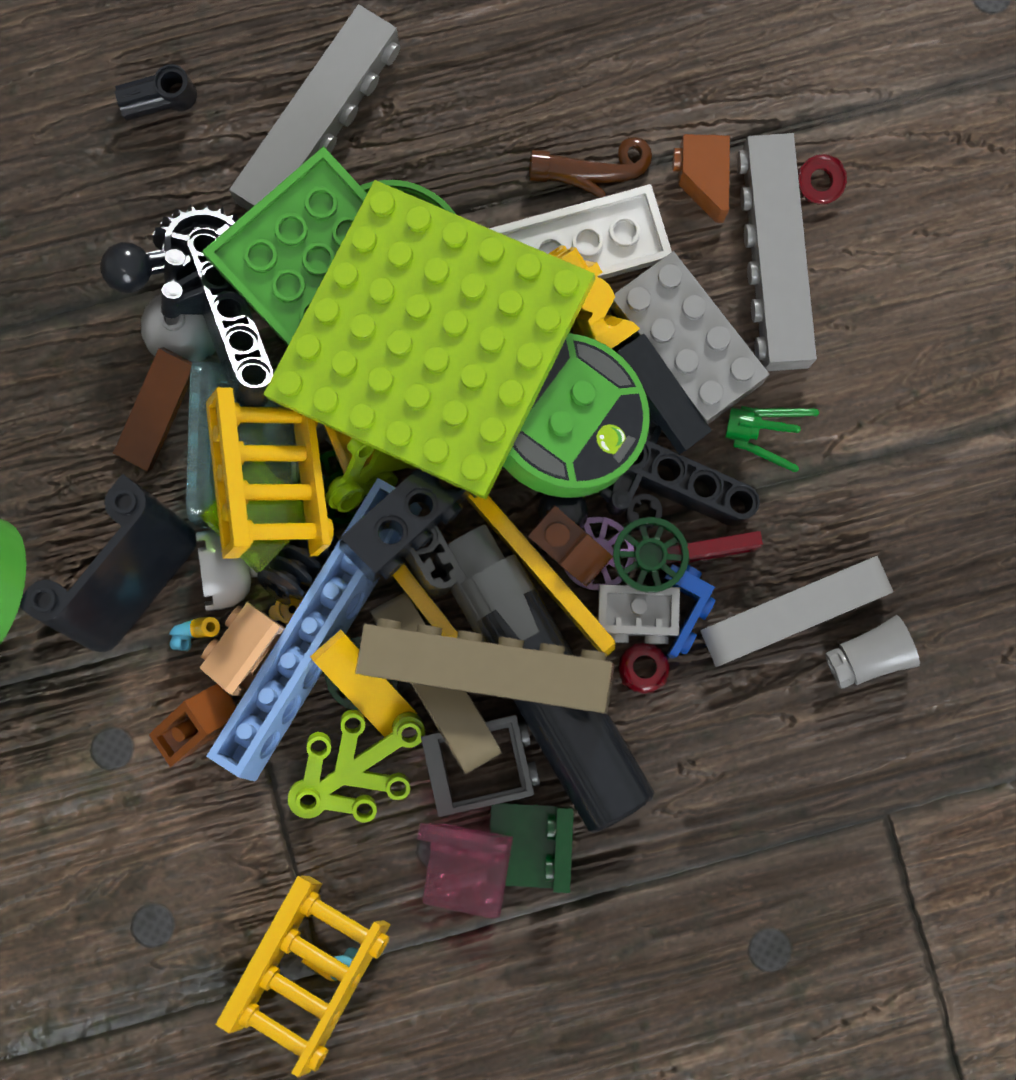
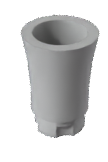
M898 615L893 616L878 627L854 639L839 644V648L825 653L830 671L841 689L854 683L859 685L889 673L920 666L918 652L913 639Z

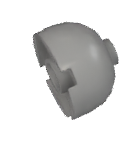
M162 293L155 296L145 307L141 318V335L148 351L155 356L158 348L164 347L196 365H200L199 362L205 360L208 355L211 357L216 349L204 316L180 314L174 319L166 318L161 313Z
M220 531L196 532L197 541L205 540L206 547L198 548L204 597L212 596V601L205 602L206 612L222 610L237 605L248 595L251 587V578L257 577L259 572L256 553L248 554V551H246L240 558L223 559Z

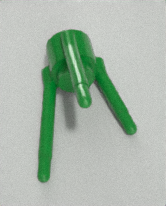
M741 406V409L732 407L725 438L734 439V448L747 450L792 472H797L799 467L796 464L749 442V439L757 440L760 428L799 433L801 427L798 425L762 420V417L818 416L819 410L805 408H751Z

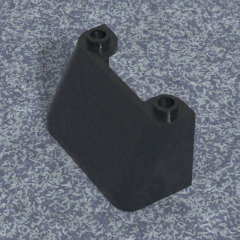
M124 474L109 489L105 497L106 512L115 522L121 525L120 529L69 591L55 581L40 580L33 583L24 592L19 606L36 620L96 652L112 650L119 644L193 553L197 545L196 532L190 524Z

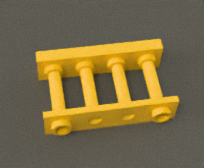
M216 387L206 401L222 558H240L251 547L254 540L308 539L309 555L318 556L331 545L334 535L332 520L327 517L316 430L318 422L286 407H242L238 402H234L233 388ZM240 423L294 424L296 445H244L243 441H239L237 427ZM244 462H298L301 484H249L247 480H243L242 465ZM303 500L306 523L253 524L252 520H248L246 505L249 501Z
M297 876L215 1024L227 1033L251 1026L296 1054L300 1058L291 1073L297 1077L308 1074L311 1070L316 1072L324 1062L329 1050L324 1046L372 958H379L389 941V936L386 935V932L391 925L384 920L374 921L371 928L367 929L320 900L321 895L317 894L322 883L311 876ZM313 915L361 944L350 966L345 965L300 937L301 932L298 931V928L305 916ZM284 953H295L341 982L329 1004L280 974V969L277 966ZM271 988L320 1019L309 1041H306L259 1011L260 1006L257 1005V1002L264 990L268 991Z

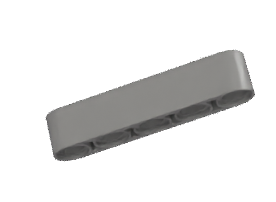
M875 556L704 628L700 632L715 666L718 667L891 594L894 591L878 556Z

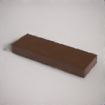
M164 347L158 348L113 454L145 471L153 469L198 365Z

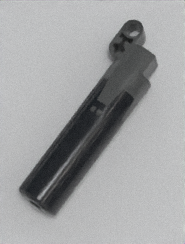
M486 525L477 527L449 544L446 543L440 530L435 526L431 530L434 536L429 541L428 547L422 548L417 552L411 548L404 555L416 579L426 593L432 596H441L451 591L474 633L483 634L482 642L498 644L499 637L523 640V648L539 651L540 643L563 646L565 647L564 655L575 656L518 556L514 554L505 558ZM436 552L437 554L432 561L429 557ZM435 569L438 572L446 571L447 576L444 581L441 578H432L431 574ZM513 699L589 832L596 833L616 824L653 799L655 792L608 712L603 714Z

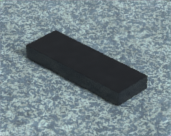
M645 333L617 351L638 376L646 393L649 412L678 454L689 449L712 431Z

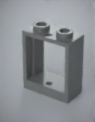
M516 715L485 722L490 732L504 728L509 729L521 786L453 802L441 743L445 742L440 733L421 737L438 818L534 796L532 786L540 785L535 761L528 763L526 761L523 747L531 745L526 722L518 723Z

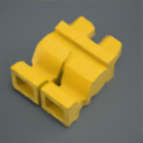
M561 245L548 253L595 273V281L572 326L573 334L592 338L612 349L640 329L632 321L606 315L614 301L615 295L610 285L597 277L603 273L597 262L583 260L576 247L567 249Z

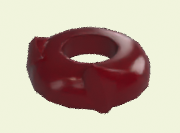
M827 154L815 155L807 159L798 169L800 192L809 202L818 205L829 204L837 200L844 192L847 184V173L841 161ZM823 170L829 175L830 186L826 191H818L813 188L811 175L814 171Z
M642 642L634 644L625 650L620 657L618 670L623 685L634 692L645 694L654 692L666 685L670 667L668 658L662 649L654 644ZM647 656L655 662L656 671L652 677L644 679L636 675L633 665L638 657Z

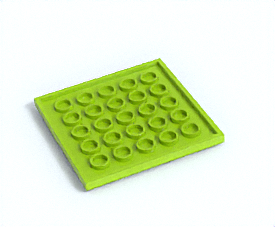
M374 180L263 395L275 403L486 500L595 281V273Z

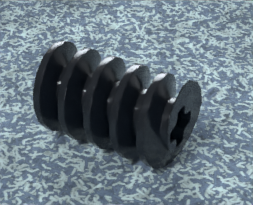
M334 534L331 545L318 556L309 555L308 539L288 540V544L282 545L278 550V556H272L268 561V567L262 568L258 572V581L272 597L284 605L291 604L290 596L302 600L305 594L299 585L301 584L307 588L311 587L314 580L309 574L312 573L318 576L322 569V565L319 562L326 563L331 554L330 550H334L339 539Z

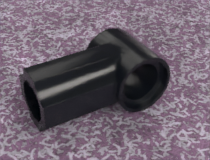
M174 64L161 67L155 75L117 85L114 91L117 104L126 121L168 109L178 112L186 111L195 104L197 99V90L193 82L180 66ZM183 83L178 92L169 93L170 88L174 84Z

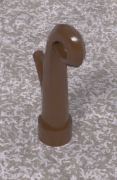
M638 137L627 138L621 143L618 150L620 164L593 162L551 155L549 151L531 150L529 181L547 182V180L562 182L602 198L606 196V193L593 182H621L639 177L650 166L652 151L649 144ZM630 149H635L640 154V160L636 163H633L628 157Z

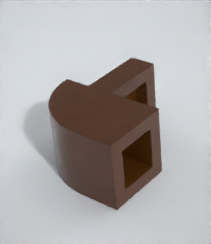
M555 505L548 510L527 534L529 538L586 587L613 558L607 550Z

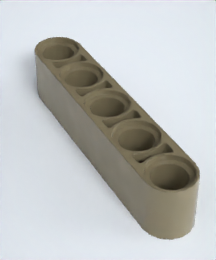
M406 592L397 595L370 611L375 623H377V618L402 622V630L416 632L418 624L425 625ZM411 683L465 775L501 754L496 740L467 692Z

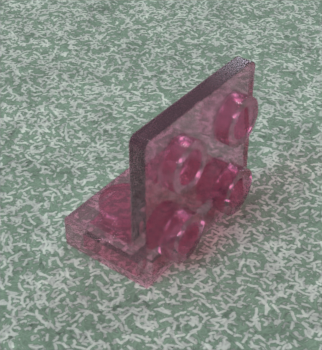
M439 822L420 823L417 839L431 842L423 903L492 919L499 918L513 837Z

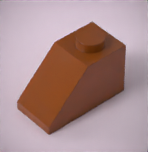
M683 134L680 147L673 149L672 171L679 172L678 185L715 223H724L729 211L730 136Z
M215 684L181 703L149 734L170 768L221 733L236 709L235 702L221 686Z

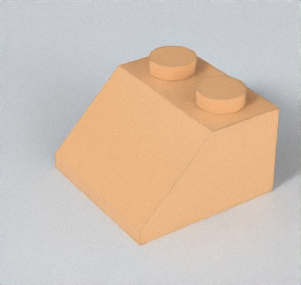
M248 602L243 608L237 606L231 612L225 622V625L229 628L220 640L214 638L208 644L201 655V658L205 661L200 666L204 673L229 694L242 697L285 629L284 626Z

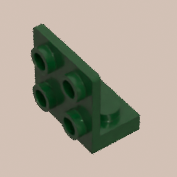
M512 803L491 805L488 884L552 888L555 893H570L574 809L569 806Z

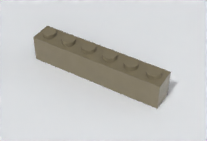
M377 618L376 625L364 624L356 674L603 714L608 712L615 664L606 661L607 653L582 650L581 657L564 655L565 647L540 643L539 651L523 648V640L499 637L498 644L482 642L483 634L467 631H458L457 638L441 636L442 628L420 624L417 625L416 632L401 629L402 622Z

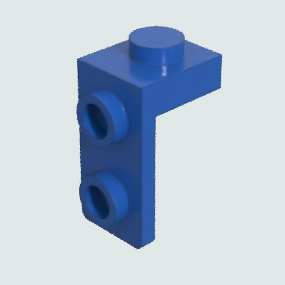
M672 564L670 568L677 573L680 566ZM690 565L687 566L682 578L672 586L680 587L681 593L695 600L679 630V636L675 637L666 654L672 659L677 658L680 652L684 655L688 653L697 636L696 633L692 632L698 618L705 620L716 599L710 597L715 587L701 580L702 573ZM665 573L661 582L666 583L672 577Z

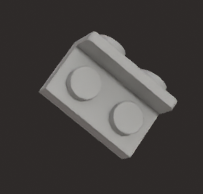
M599 585L598 622L611 635L615 643H629V636H645V644H668L669 637L679 636L680 587H671L657 593H645L636 591L628 585Z

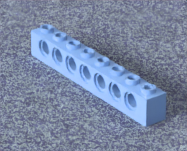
M377 478L343 535L392 492L395 487ZM417 502L409 506L410 511L416 516L422 510ZM384 529L379 533L380 539L387 544H395L401 538L399 533L393 529ZM340 540L206 756L239 778L256 782L323 672L310 656L340 629L345 634L347 633L380 579L378 578L372 583L339 549Z

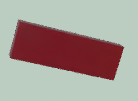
M756 531L688 543V563L754 552L763 545L761 532ZM680 545L671 546L667 549L668 554L682 555ZM666 560L665 564L668 567L672 564L680 565L681 561Z

